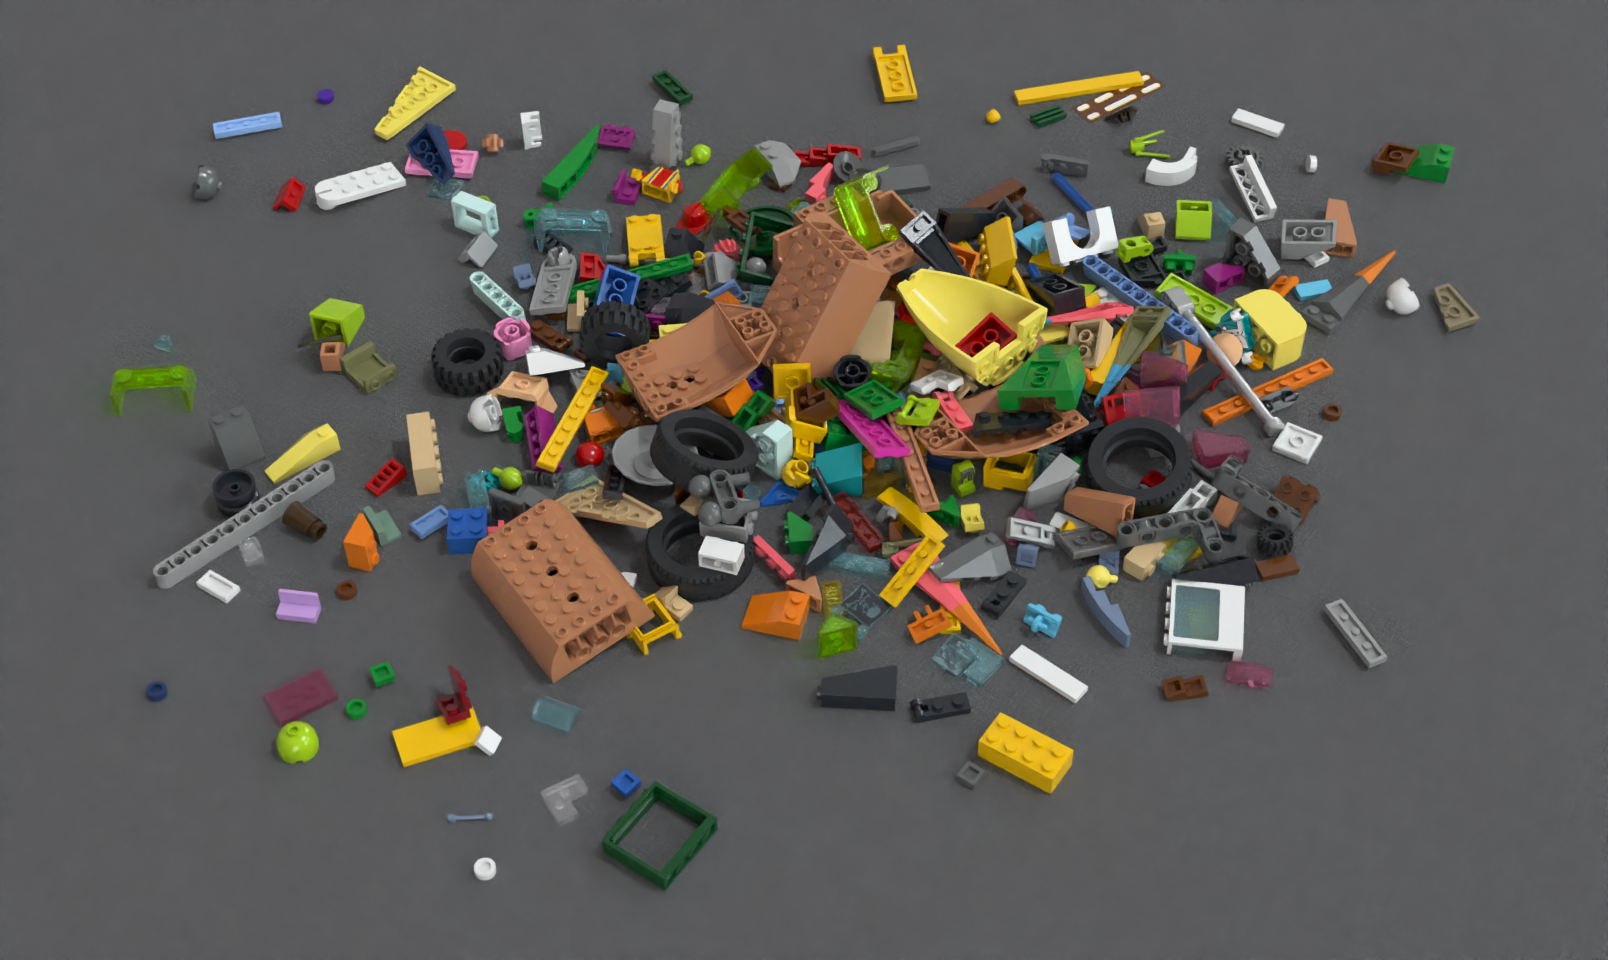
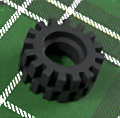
M1271 524V526L1264 525V528L1261 527L1257 532L1258 551L1262 554L1266 553L1268 557L1270 554L1272 557H1276V555L1283 557V554L1285 556L1288 555V552H1291L1293 549V532H1291L1290 528L1287 529L1285 525L1281 527V524H1277V526H1274V524Z

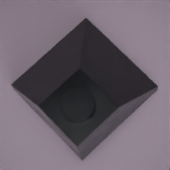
M669 228L666 239L665 258H673L689 253L690 258L695 259L694 253L696 251L704 252L705 244L687 229ZM693 266V270H697L700 268Z

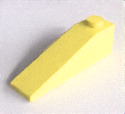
M327 423L305 433L265 470V474L276 484L341 450L336 432Z

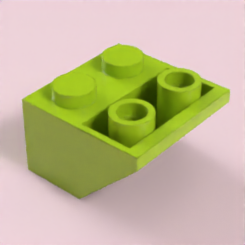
M1177 200L1174 215L1175 239L1211 240L1212 201Z

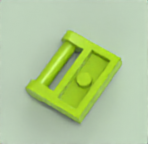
M908 395L905 400L906 404L895 417V422L900 425L929 426L940 406L939 399L917 398L914 395ZM916 407L911 416H907L911 408Z

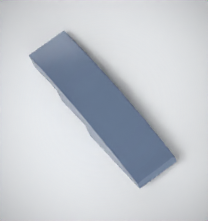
M1083 577L1081 592L1088 606L1105 629L1125 648L1129 647L1131 633L1119 605H1110L1105 591H1096L1091 577Z

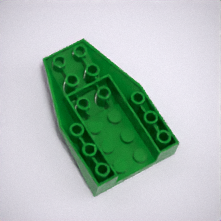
M1078 344L1041 345L997 391L1000 410H1019L1024 397H1055L1057 410H1076L1086 380Z

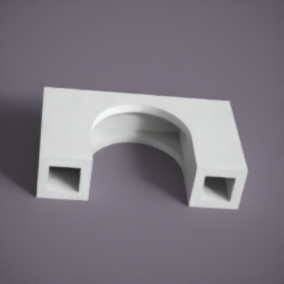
M1110 206L1086 212L1090 227V239L1083 249L1073 243L1066 218L1042 223L1051 264H1059V267L1070 265L1069 261L1072 260L1074 263L1081 262L1087 255L1099 257L1098 253L1101 252L1103 255L1113 253L1112 249L1118 248V240Z

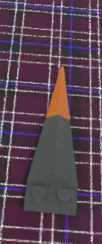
M1393 250L1312 300L1311 304L1301 311L1302 318L1324 332L1332 333L1341 325L1362 294L1393 258L1396 250Z

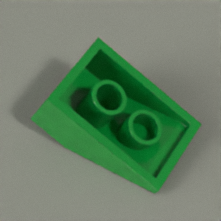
M1440 143L1414 147L1419 149V155L1406 173L1395 171V173L1446 184L1455 147Z

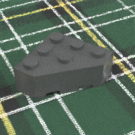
M1241 217L1229 227L1223 264L1244 267L1245 281L1259 289H1269L1279 277L1280 266L1257 226Z

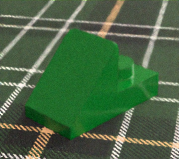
M951 495L946 503L938 500L940 510L925 512L930 517L957 529L959 527L960 514L954 495Z

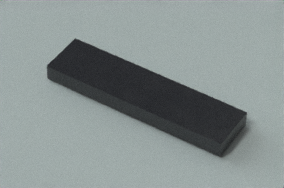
M610 464L608 466L602 499L622 500L627 477L615 465Z

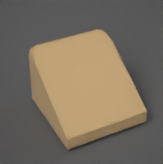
M691 495L680 507L696 516L699 507L706 502L707 498L703 500L696 499Z

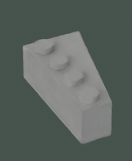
M660 99L653 109L652 130L655 131L651 144H654L651 160H654V164L650 167V172L657 167L669 169L671 166H676L683 158L681 148L683 142L681 138L682 125H680L681 112L677 103Z

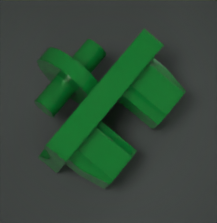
M1177 248L1176 253L1164 254L1162 269H1165L1166 274L1176 272V269H1179L1186 276H1191L1195 267L1196 255L1181 253V248Z

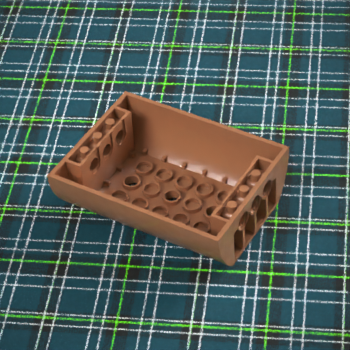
M814 212L806 216L761 306V309L765 311L778 329V333L761 362L772 373L773 364L810 363L811 384L814 388V378L820 380L824 377L827 380V377H831L835 381V364L840 361V358L849 355L892 275L889 270L826 212Z
M544 499L478 541L471 560V573L474 581L553 684L631 633L636 626L640 627L655 617L653 611L570 510L558 501ZM551 571H558L556 575L548 576ZM574 596L579 597L577 601L569 602L570 598Z

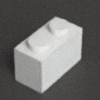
M710 536L705 537L698 552L699 566L734 575L738 574L745 558L744 544Z

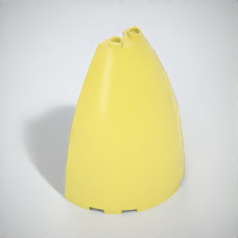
M921 268L909 277V281L905 279L896 288L915 323L933 346L959 369L985 386L989 384L993 386L998 385L1016 372L1024 363L1022 360L1027 352L1031 353L1036 346L1038 340L1035 338L1039 329L1043 330L1047 317V308L1023 296L987 282L947 272ZM990 312L1017 334V338L1000 350V345L992 342L972 358L955 347Z

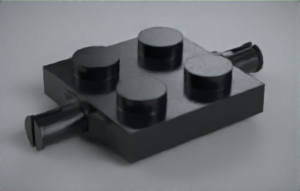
M1103 421L1091 422L1089 425L1063 437V439L1052 442L1054 449L1065 446L1068 454H1077L1088 449L1093 438L1105 428Z

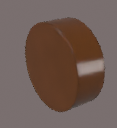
M1326 404L1322 415L1328 421H1338L1341 418L1342 409L1337 404Z
M343 581L336 588L337 595L341 600H351L357 595L356 584L352 581Z

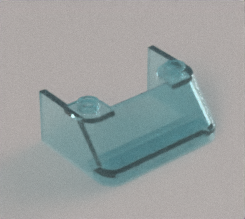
M544 208L535 215L534 227L539 252H543L546 229L600 231L604 253L608 254L612 229L609 215L604 210Z

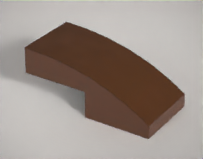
M1203 675L1185 680L1182 679V676L1162 681L1167 700H1189L1209 696Z

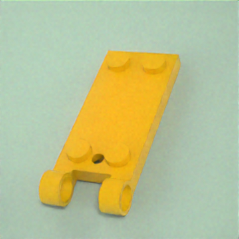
M905 44L897 45L896 53L883 54L881 47H873V59L875 60L884 101L894 102L917 99V91Z
M660 214L626 217L630 268L639 267L638 260L656 258V262L665 260Z

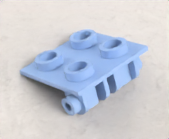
M1067 213L1055 219H1067L1072 240H1080L1090 235V230L1073 225L1075 216L1072 213Z

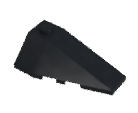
M834 503L831 504L825 513L822 530H817L814 546H810L802 563L801 580L805 581L845 552L849 544L854 542L853 523Z

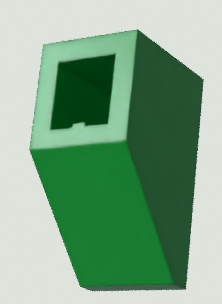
M787 512V520H784V532H788V535H785V546H789L790 554L807 553L810 546L813 545L812 525L794 513Z

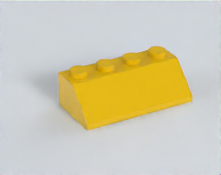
M1008 216L984 227L983 233H980L978 237V244H980L979 253L982 254L981 264L984 266L983 275H985L987 283L1007 286L1017 260L1011 220Z

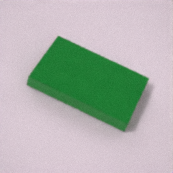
M875 379L843 394L844 400L871 420L905 405L903 398Z

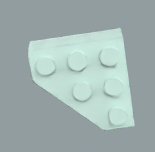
M779 420L750 427L746 433L754 441L758 452V460L755 466L774 479L779 480L782 478V467L793 460L792 428Z

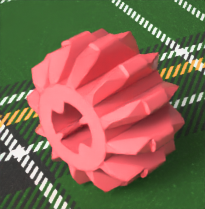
M726 238L724 241L719 240V244H714V249L711 252L721 251L729 258L739 262L738 251L740 246L733 239L729 240Z

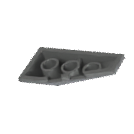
M993 532L977 537L928 567V570L940 582L962 581L963 578L980 580L981 577H989L990 580L1005 577L1009 570L1012 571L1006 546Z

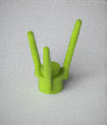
M1164 130L1129 140L1130 153H1135L1136 156L1170 158V155L1142 152V150H1145V145L1157 142L1156 139L1143 140L1164 133Z

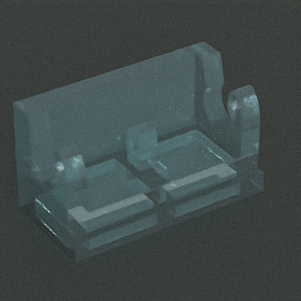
M1047 444L1038 449L1035 459L1034 482L1062 452L1061 447Z
M478 469L476 474L467 472L464 479L470 508L487 507L489 512L490 506L483 469Z

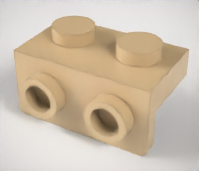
M584 290L577 291V304H568L567 331L569 332L580 331L582 317L587 311L586 308H589V298H585Z

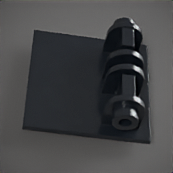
M646 277L638 285L633 305L636 306L637 310L640 309L644 314H647L669 291Z

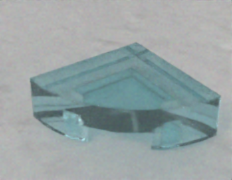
M170 335L158 337L154 342V346L171 352L173 345Z

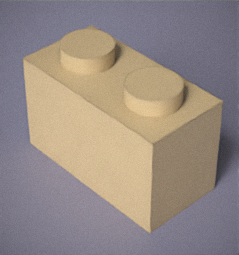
M1155 542L1134 546L1124 557L1123 571L1141 581L1147 576H1151L1155 567L1158 564H1162L1166 558V544Z

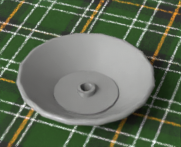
M658 425L638 426L624 432L615 441L611 452L613 462L625 477L637 483L650 486L673 484L656 469L650 456V445ZM684 445L690 451L698 454L697 446Z

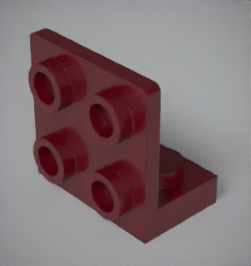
M452 665L448 666L454 694H447L435 700L436 706L447 725L470 718L469 709H472L470 698L466 697L465 691H468L466 682L462 679L459 670L455 671Z

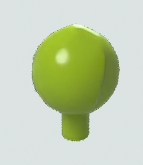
M703 144L695 145L691 149V157L684 161L685 164L689 166L694 162L698 165L707 163L711 156L710 147Z
M494 467L492 470V474L499 477V482L504 489L515 490L523 483L520 471L514 467H507L503 470Z

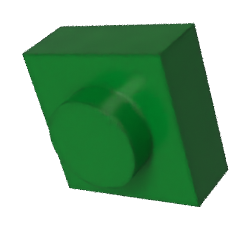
M389 661L369 668L376 687L396 681Z

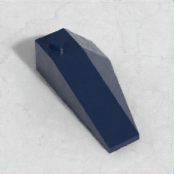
M426 123L409 140L406 146L412 158L429 170L431 175L440 183L445 184L455 174L448 141L441 127Z

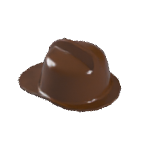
M1021 198L1022 206L1019 212L1023 216V225L1025 227L1037 221L1045 220L1037 208Z

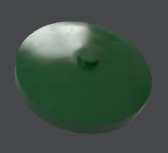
M758 206L744 211L749 216L753 211L793 222L794 219L793 213L777 206ZM730 225V239H733L742 247V233ZM762 229L761 232L751 237L748 254L754 256L773 255V236L780 233Z

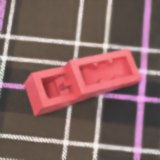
M826 164L809 181V190L805 193L806 207L827 198L826 188L834 179L833 164Z

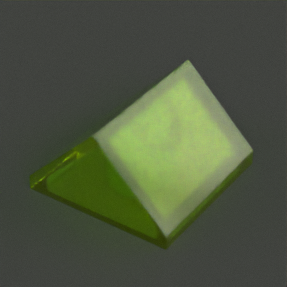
M830 611L817 631L818 660L857 650V622Z

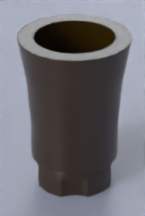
M299 501L291 503L282 517L284 525L292 527L316 540L322 538L327 530V525L307 510Z

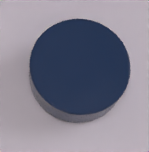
M155 681L147 686L146 694L150 701L160 702L167 697L168 689L165 683Z

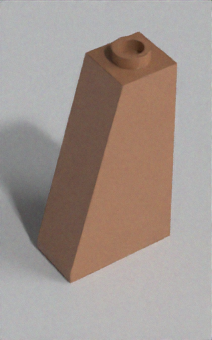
M1329 198L1325 220H1337L1336 247L1324 250L1323 252L1354 258L1357 241L1347 202Z
M1076 487L1066 493L1064 497V510L1116 537L1118 525L1122 522L1133 520L1136 498Z

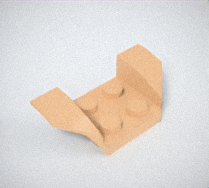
M512 371L501 386L487 392V394H492L491 397H496L499 403L503 396H506L508 398L523 399L524 401H535V405L553 414L557 409V404L549 392L548 381L545 377L530 376L529 374Z

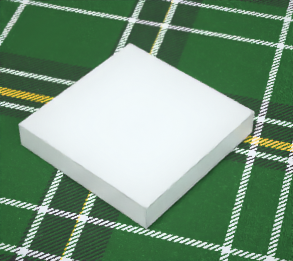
M1287 422L1272 446V451L1307 465L1322 441L1323 436Z

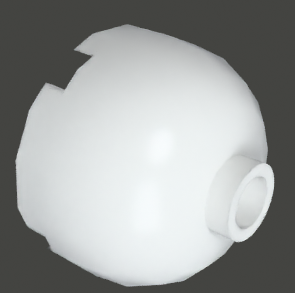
M1403 278L1398 279L1388 287L1385 303L1389 310L1393 309L1398 314L1407 315L1419 309L1420 305L1414 291H1410L1408 288L1410 285Z
M492 394L476 398L468 412L469 421L475 428L483 432L498 431L502 426V421L499 422L502 410L497 398L491 397Z

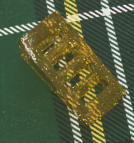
M822 581L821 595L825 622L846 620L845 610L840 607L843 603L841 581ZM838 610H840V612L829 613V611H838Z

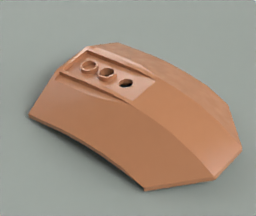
M714 301V305L673 332L650 343L615 355L628 386L644 413L657 422L671 412L699 406L743 381L759 366L778 333V329L763 309ZM687 378H693V379H694V381H692V382H688V381H685V380H686Z
M1001 384L987 391L963 397L960 401L957 400L973 424L976 413L980 412L999 413L1006 411L1008 413H1018L1020 411L1052 412V426L1047 429L1025 431L1022 428L1017 434L999 431L997 435L989 436L988 433L979 434V438H972V431L962 432L938 408L929 426H917L914 435L932 455L953 459L999 458L1043 447L1089 425V421L1077 410H1057L1055 397H1024L1019 410H1000L997 391L1003 385Z

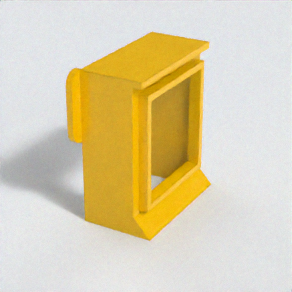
M790 390L783 404H785V422L792 428V437L820 444L827 433V421L817 426L796 421L793 390Z
M1024 452L1007 457L987 458L983 467L984 487L1003 490L1004 487L1027 492L1039 469V453ZM997 461L1019 465L1024 467L1025 470L1022 474L994 467Z
M655 593L643 600L652 611H656L664 625L644 635L636 626L631 633L626 635L627 638H632L644 655L648 654V643L670 632L676 640L682 637V633L679 631V624L675 623L657 599Z

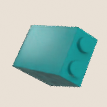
M862 443L816 454V461H812V469L819 467L833 496H862ZM812 478V489H816V492L819 494L822 490L816 479Z

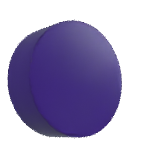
M323 89L317 94L318 101L322 104H329L334 101V93L330 89Z

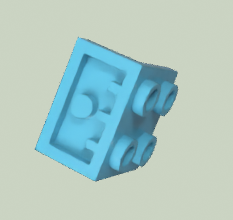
M1037 221L1015 233L1017 241L1035 256L1048 249L1041 221Z

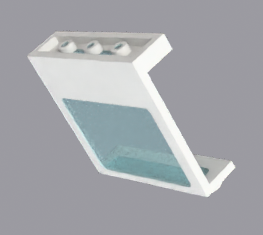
M1172 579L1171 587L1167 586L1166 598L1170 599V602H1166L1165 614H1169V618L1165 617L1164 630H1168V634L1164 633L1163 646H1167L1166 654L1171 655L1172 645L1232 651V661L1241 662L1245 586Z

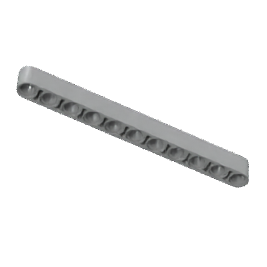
M328 460L319 461L157 564L153 569V574L158 587L168 589L281 517L291 503L295 501L303 503L335 481L332 463Z

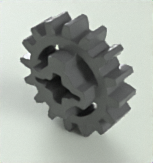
M1237 144L1235 148L1230 147V150L1227 151L1226 162H1228V167L1243 164L1245 156L1252 155L1259 169V167H1262L1264 156L1261 155L1262 151H1257V147L1252 148V145L1247 147L1245 144H1242V146Z

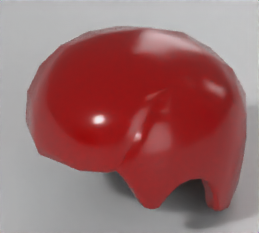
M593 441L585 442L577 448L575 462L582 469L592 470L596 464H602L605 452L598 443Z

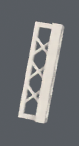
M1252 155L1245 156L1243 164L1230 166L1229 170L1253 221L1258 222L1272 219L1276 213L1277 206ZM1243 169L1245 175L1241 176L1236 171ZM1243 182L1250 184L1251 189L1243 187ZM1249 196L1256 197L1257 203L1251 201ZM1256 208L1263 211L1264 214L1257 216Z

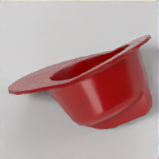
M700 201L696 204L687 205L682 217L677 222L676 228L687 229L693 235H697L709 222L710 215L706 212Z

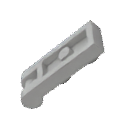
M1013 517L1007 519L1006 538L1042 545L1045 548L1055 547V540H1053V535L1055 534L1054 526Z

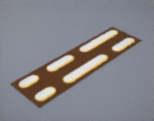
M1145 72L1141 74L1144 80L1142 86L1106 91L1072 109L1091 123L1166 86L1151 74Z

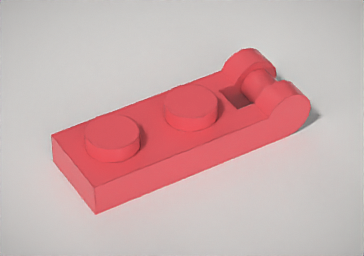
M944 390L942 393L940 391L932 393V399H939V409L962 432L972 431L974 424L955 399L953 391Z

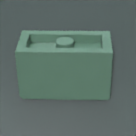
M370 505L362 508L364 516L380 546L402 537L387 510L375 514Z

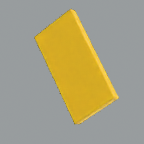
M473 706L472 709H469L470 718L447 725L443 717L439 716L392 731L403 767L474 746L481 728Z

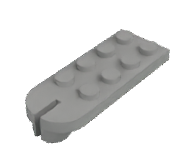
M563 246L560 248L561 253H559L558 248H551L547 254L548 258L541 265L529 308L531 316L566 312L577 269V262L575 256L568 254V250Z

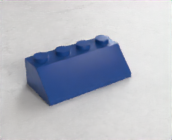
M607 264L600 275L593 306L599 305L604 301L608 303L611 300H616L619 303L623 301L628 305H633L641 276ZM617 332L604 333L605 335L610 337L625 336Z

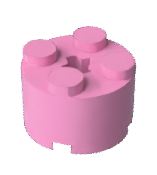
M514 317L505 318L496 324L494 337L501 346L502 356L506 357L509 361L524 356L525 350L532 346L529 324L520 318L519 320H514Z

